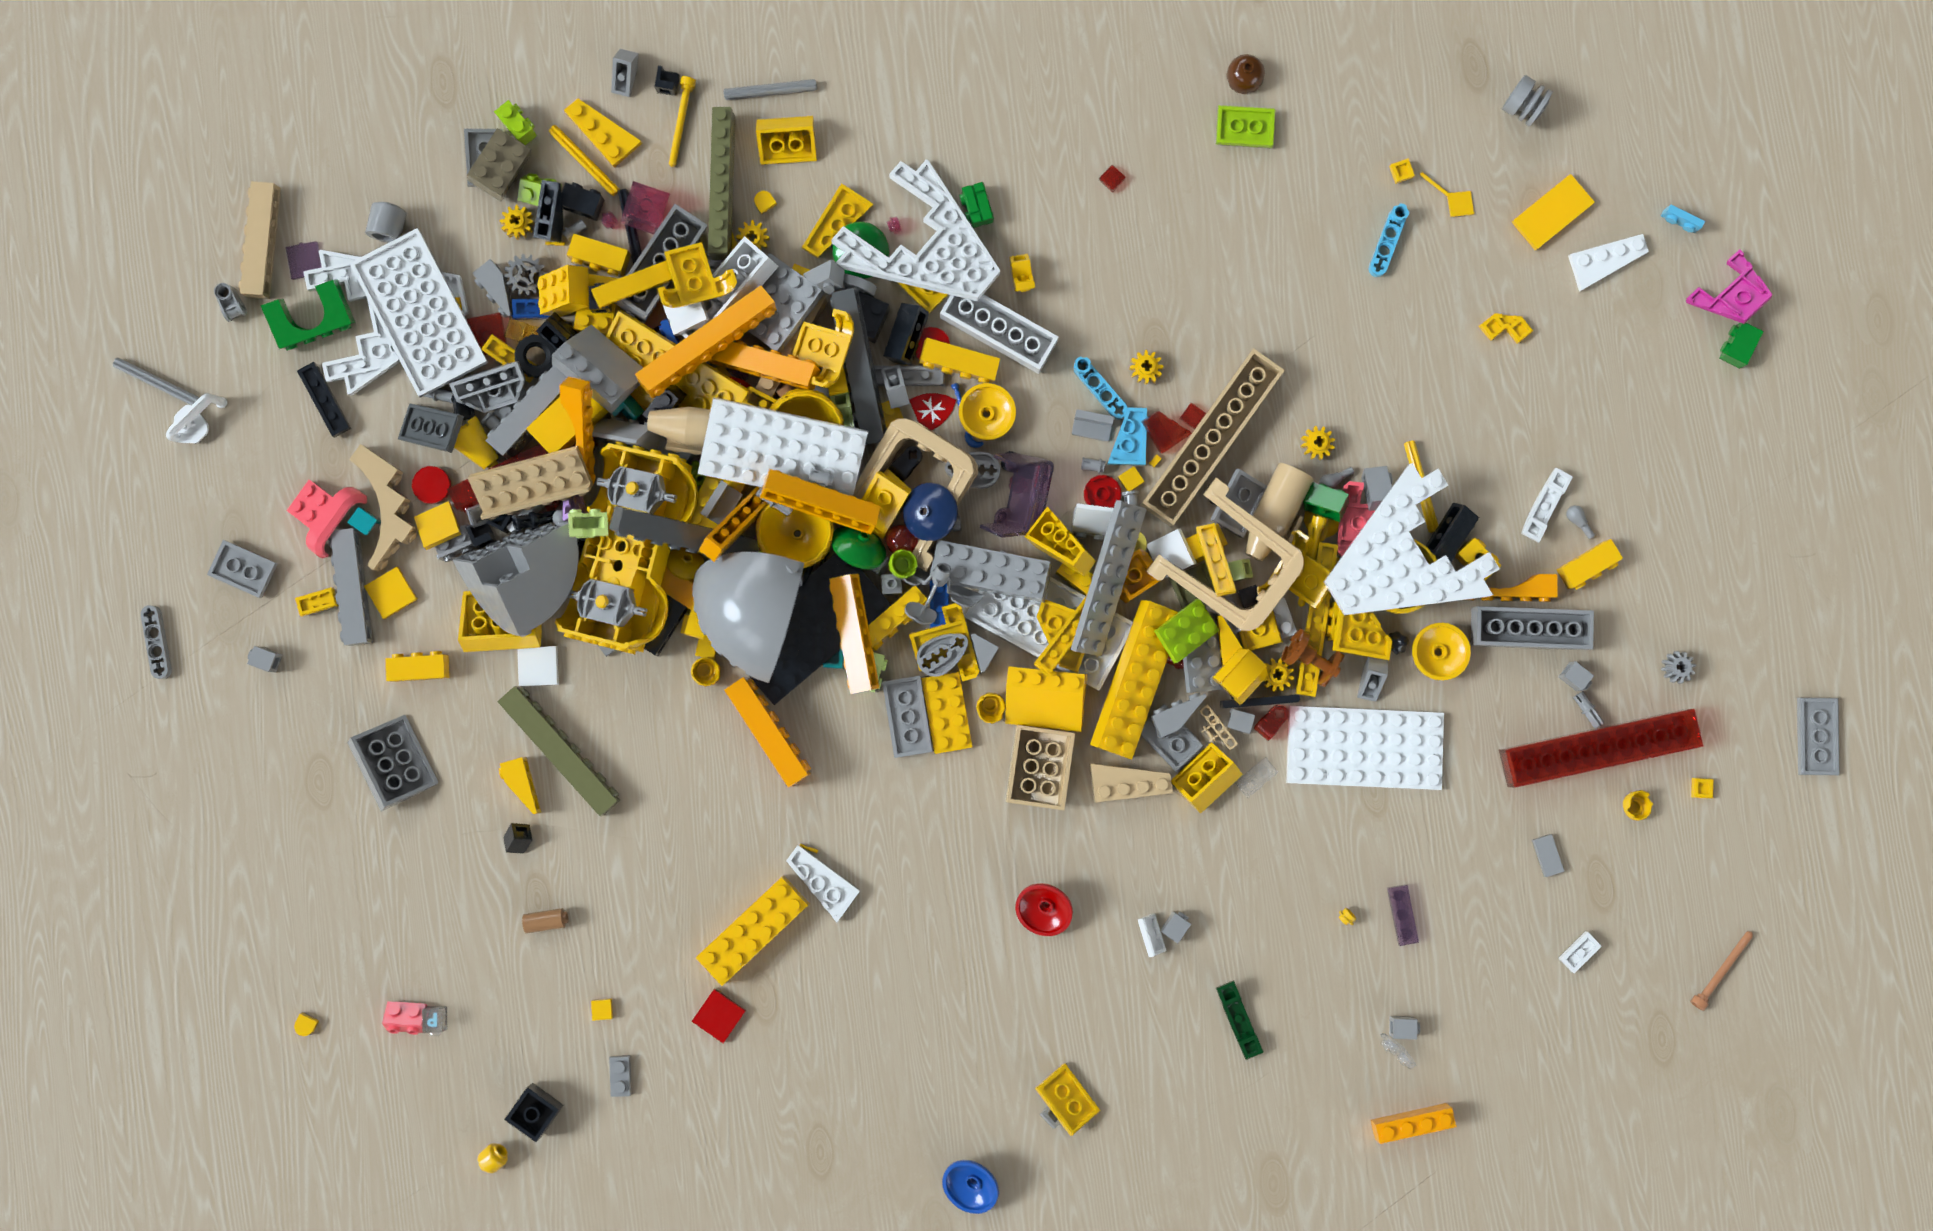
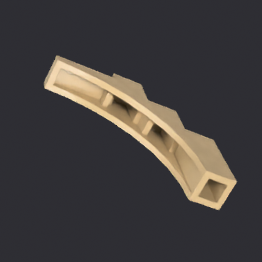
M360 444L349 460L360 468L369 479L379 502L381 513L380 536L375 552L367 565L372 570L379 572L387 566L391 554L397 552L400 542L408 545L409 542L414 541L418 528L400 517L401 514L406 513L409 509V503L411 502V500L393 489L394 485H398L401 481L403 472L366 446Z

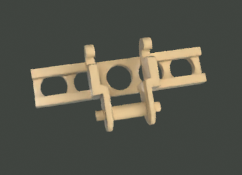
M1208 704L1199 710L1209 725L1207 727L1204 726L1202 733L1206 732L1211 738L1209 742L1212 740L1215 742V738L1218 737L1229 750L1238 745L1229 732L1231 728H1226L1220 721V714L1216 716ZM1205 708L1210 712L1208 716L1203 712ZM1216 724L1222 725L1221 731L1215 729ZM1210 727L1217 733L1215 736L1210 732ZM1225 734L1228 735L1226 739L1222 737ZM1228 739L1233 741V746L1228 745Z

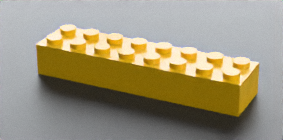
M1140 601L1090 742L1091 746L1132 760L1169 656L1154 630L1176 615L1177 611L1152 601Z

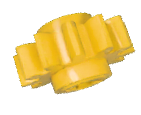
M515 205V210H512L508 206L509 213L502 212L505 219L499 220L504 225L501 228L502 231L507 232L509 238L513 234L517 240H519L521 234L524 238H527L525 232H533L529 226L535 225V222L531 220L533 215L531 212H528L526 207L520 209L518 205Z
M754 220L751 221L750 226L744 222L745 228H738L741 235L735 236L737 240H742L745 236L750 241L748 237H751V234H755L757 239H754L752 243L760 250L762 246L764 248L768 247L764 242L770 240L769 236L764 235L768 230L767 228L761 230V222L757 226H755Z
M1145 350L1143 356L1137 352L1136 356L1138 359H1131V362L1135 365L1129 367V370L1135 371L1131 377L1138 376L1137 383H1140L1142 379L1145 385L1148 384L1149 379L1155 383V376L1160 377L1162 375L1158 370L1164 367L1158 364L1161 357L1155 359V352L1148 355L1147 350ZM1144 364H1147V366L1151 368H1149L1148 371H1145V368L1142 367L1144 366Z
M1314 426L1312 431L1306 430L1305 432L1308 436L1301 437V440L1305 441V443L1300 446L1307 449L1304 455L1311 453V459H1314L1317 455L1319 460L1323 459V454L1328 457L1330 455L1328 450L1335 448L1333 445H1330V443L1335 441V438H1329L1332 432L1325 433L1324 426L1320 431H1318L1317 426ZM1317 439H1318V442L1321 441V443H1322L1319 447H1318V444H1317V445L1314 444V442H1315Z
M1273 658L1270 659L1271 665L1265 663L1268 676L1263 680L1267 682L1264 685L1265 688L1271 685V690L1274 692L1277 687L1280 691H1284L1283 685L1286 687L1291 686L1288 680H1293L1294 677L1290 676L1289 673L1293 672L1294 669H1288L1289 665L1282 664L1281 658L1277 660V663H1275ZM1275 670L1281 673V676L1278 677L1279 680L1273 677Z

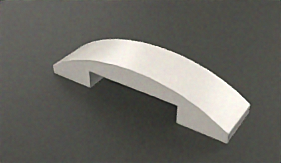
M1558 468L1553 470L1535 500L1521 534L1538 543L1540 542L1548 526L1547 523L1573 476Z

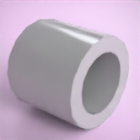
M374 202L371 205L365 234L375 240L386 243L401 237L407 215L406 212L392 203Z

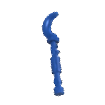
M954 383L951 387L955 391L959 406L962 399L959 391L960 387L958 383ZM967 431L965 432V441L970 447L979 448L984 445L983 442L975 441Z

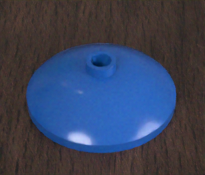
M959 1160L949 1165L944 1172L942 1179L944 1192L947 1198L959 1209L968 1213L980 1214L992 1209L997 1202L999 1196L997 1181L993 1174L983 1165L970 1160Z

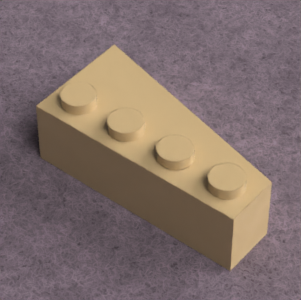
M1089 763L1094 802L1173 793L1170 773Z

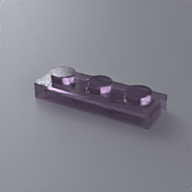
M1408 885L1388 887L1387 892L1398 945L1404 946L1419 943Z

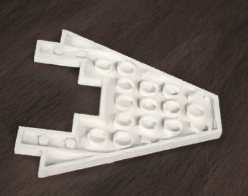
M318 250L322 267L303 271L308 291H315L316 285L338 279L340 285L345 284L347 298L350 302L367 298L349 264L359 259L360 257ZM442 272L454 297H460L464 316L468 315L469 311L462 277ZM369 300L368 305L374 332L355 336L359 355L322 363L325 381L329 383L345 379L347 393L350 396L363 389L400 362Z
M1413 463L1409 464L1325 579L1324 583L1343 615L1467 600L1493 595L1484 578L1500 568L1490 552L1458 571H1455L1446 555L1429 565L1409 531L1425 522L1416 504L1448 486L1439 469L1421 478Z

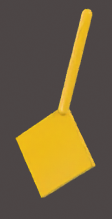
M1423 172L1420 173V176L1447 196L1450 217L1474 215L1471 191L1448 193Z

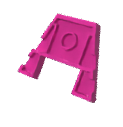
M1739 249L1727 260V265L1738 272L1740 276L1716 298H1713L1698 287L1687 297L1686 303L1744 324L1772 298L1770 290L1761 277L1757 276L1753 266L1745 259L1744 253Z

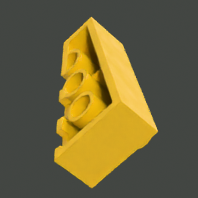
M1048 506L1024 536L1037 549L1084 577L1096 562Z

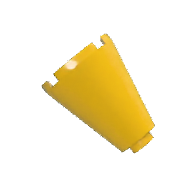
M475 416L467 421L468 424L466 423L460 427L454 448L483 470L486 468L492 469L498 464L496 460L499 457L495 449L485 441L488 437L480 421Z

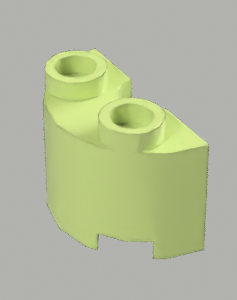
M574 509L568 513L569 537L595 538V536H608L607 512H601V509H590L589 513H582L581 509Z

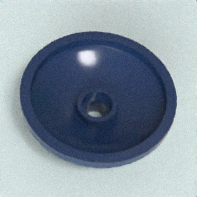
M924 483L915 487L903 506V519L907 529L912 535L921 540L936 541L945 537L951 532L957 521L958 507L953 494L946 487L937 483ZM924 508L927 509V513L925 515L923 514Z

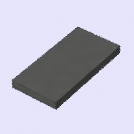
M409 403L398 440L452 453L464 416Z

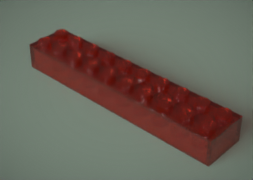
M1693 708L1499 749L1507 787L1516 788L1704 746L1695 709Z

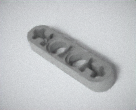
M147 605L141 610V621L150 672L154 678L166 679L171 675L172 668L162 612L156 606ZM154 611L155 615H152V618L148 617V614ZM156 627L159 635L156 638H152L150 631ZM157 646L162 648V654L159 657H156L153 653L154 648ZM155 660H164V662L156 663ZM161 667L165 668V671H163L162 674L158 673V670Z

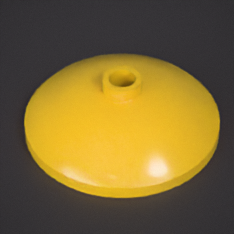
M992 383L978 384L970 388L960 401V422L963 428L977 439H998L1011 429L1015 421L1016 407L1014 400L999 385ZM989 412L990 416L984 417L983 413Z
M1434 623L1426 626L1417 634L1412 645V657L1416 667L1422 674L1434 680L1443 681L1457 677L1465 670L1470 660L1471 649L1466 635L1452 624ZM1436 649L1441 651L1439 656L1435 654Z

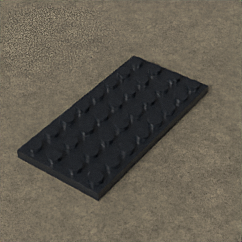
M836 553L813 571L804 585L798 587L785 638L769 683L750 676L773 705L781 701L841 649V639L836 627L837 618L833 610L834 602L829 589V579L849 574H859L868 625L891 606L889 601L861 568L846 563Z

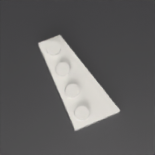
M1643 234L1573 253L1568 257L1580 292L1649 251Z
M797 845L786 860L810 891L818 898L823 907L831 914L832 918L838 922L860 890L799 845Z

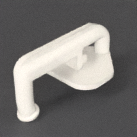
M206 393L192 406H184L175 415L174 423L166 432L167 439L177 443H199L209 431V425L200 413L210 403L216 404L219 408H224L227 405V400L223 397Z

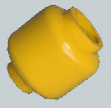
M489 1144L478 1155L480 1169L487 1173H495L502 1168L508 1158L506 1148L501 1144Z

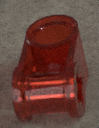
M1281 705L1273 706L1257 722L1253 729L1267 741L1271 740L1287 720L1289 715L1287 708ZM1275 710H1282V718H1275Z

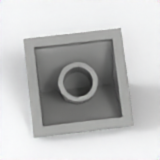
M971 634L980 672L985 673L999 647L976 634Z

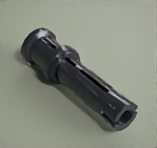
M557 510L542 513L531 511L526 515L520 516L515 514L512 516L514 529L518 532L524 528L531 527L534 529L540 524L553 522V517L550 516H553Z

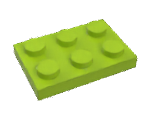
M1219 105L1217 110L1216 145L1272 148L1275 109Z
M1195 599L1154 630L1174 663L1181 661L1220 631L1200 599Z

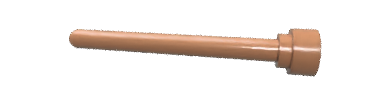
M1747 931L1703 992L1701 994L1698 993L1697 996L1694 995L1690 1002L1702 1011L1707 1008L1709 996L1753 937L1752 932Z

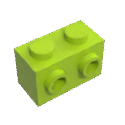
M507 100L494 111L515 139L522 144L527 145L537 137L533 130L534 124L528 117L526 119L522 117L523 111L516 103L512 105Z

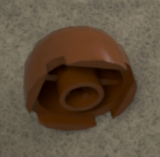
M1243 54L1236 57L1229 65L1226 74L1230 88L1240 94H1248L1258 90L1263 83L1265 75L1264 65L1254 55Z

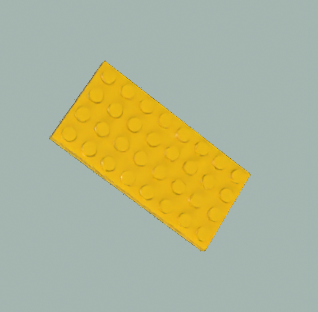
M622 310L617 312L606 335L609 340L643 368L677 345ZM704 362L697 366L694 372L687 373L675 384L687 394L677 408L697 407L711 409L713 397L743 403L750 392L749 389ZM641 384L630 394L644 410L655 399V397L651 398Z

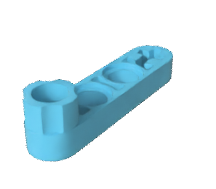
M1400 203L1398 206H1394L1388 214L1369 265V273L1374 277H1381L1387 271L1405 220L1409 215L1405 204ZM1387 229H1394L1396 236L1394 238L1388 237L1386 234ZM1381 246L1389 248L1388 255L1380 253ZM1381 259L1383 261L1381 262L1380 268L1383 270L1377 272L1376 268L1373 266H1376L1379 263V260Z
M1077 358L1073 370L1078 378L1108 413L1114 416V419H1123L1128 409L1127 405L1093 367L1089 358ZM1078 364H1086L1085 370H1080ZM1091 370L1093 373L1089 374L1085 379L1084 376ZM1097 377L1100 384L1097 387L1091 386L1089 384L1090 378ZM1104 391L1112 394L1110 401H1104L1101 398V394ZM1115 399L1117 400V402H1115V405L1118 408L1123 407L1122 415L1120 413H1118L1117 415L1115 414L1116 408L1113 405L1111 406V408L1108 406L1112 404Z

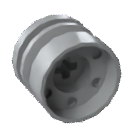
M1524 75L1505 102L1502 110L1511 116L1518 110L1522 111L1519 121H1522L1528 115L1529 117L1525 124L1530 126L1546 109L1553 91L1548 89L1542 96L1541 93L1545 86L1541 85L1536 91L1532 90L1536 81Z

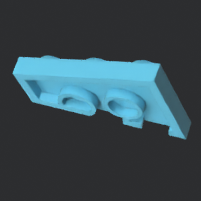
M1128 407L1107 465H1146L1147 408Z

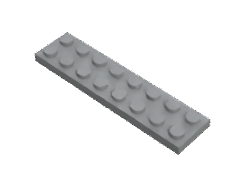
M1116 500L1071 650L1102 656L1139 532L1145 518L1146 508Z

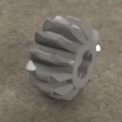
M1674 651L1673 655H1666L1667 660L1661 661L1666 665L1661 668L1662 671H1666L1664 677H1670V682L1672 683L1677 681L1678 684H1682L1684 680L1690 681V675L1695 674L1692 668L1696 667V664H1691L1693 657H1687L1686 652L1680 654L1679 651Z

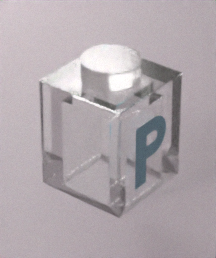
M428 1006L422 1009V1033H429V1036H439L441 1032L447 1030V1006Z

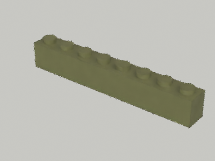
M712 107L708 253L712 260H725L732 252L735 115L731 107Z
M514 686L497 702L599 816H604L620 801L617 790L605 783L607 780L600 772L596 773L592 767L594 765L587 758L584 759L579 754L581 752L575 744L571 745L567 741L568 736L566 733L554 726L556 723L549 715L545 716L541 710L543 708L536 701L533 702L528 697L530 693L524 687Z

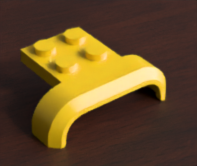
M700 242L664 252L675 288L666 289L664 286L657 288L664 306L679 308L727 295L734 290L737 280L733 269L726 270L721 276L713 278L703 244Z
M834 309L832 313L836 320L835 330L803 321L792 354L801 361H805V359L816 362V366L823 368L820 375L817 377L812 376L810 382L823 388L832 386L840 377L854 333V323L851 315Z
M1301 530L1292 531L1291 534L1294 537L1291 544L1301 551L1304 560L1299 576L1288 590L1315 609H1318L1329 592L1324 581L1331 571L1309 556L1314 543L1313 539ZM1282 559L1279 562L1276 569L1274 570L1271 577L1274 575V573L1276 575L1280 573L1283 565ZM1268 581L1262 586L1257 587L1258 595L1262 589L1266 591L1269 588Z
M953 603L942 607L946 624L909 634L916 661L918 650L926 641L948 633L964 634L968 639V646L957 663L961 679L966 681L976 678L979 674V668L960 605ZM957 637L956 643L952 647L957 645L960 647L964 646L963 641L965 640ZM940 648V653L937 655L932 653L930 660L924 658L922 666L930 668L932 661L937 663L940 656L947 657L948 649Z

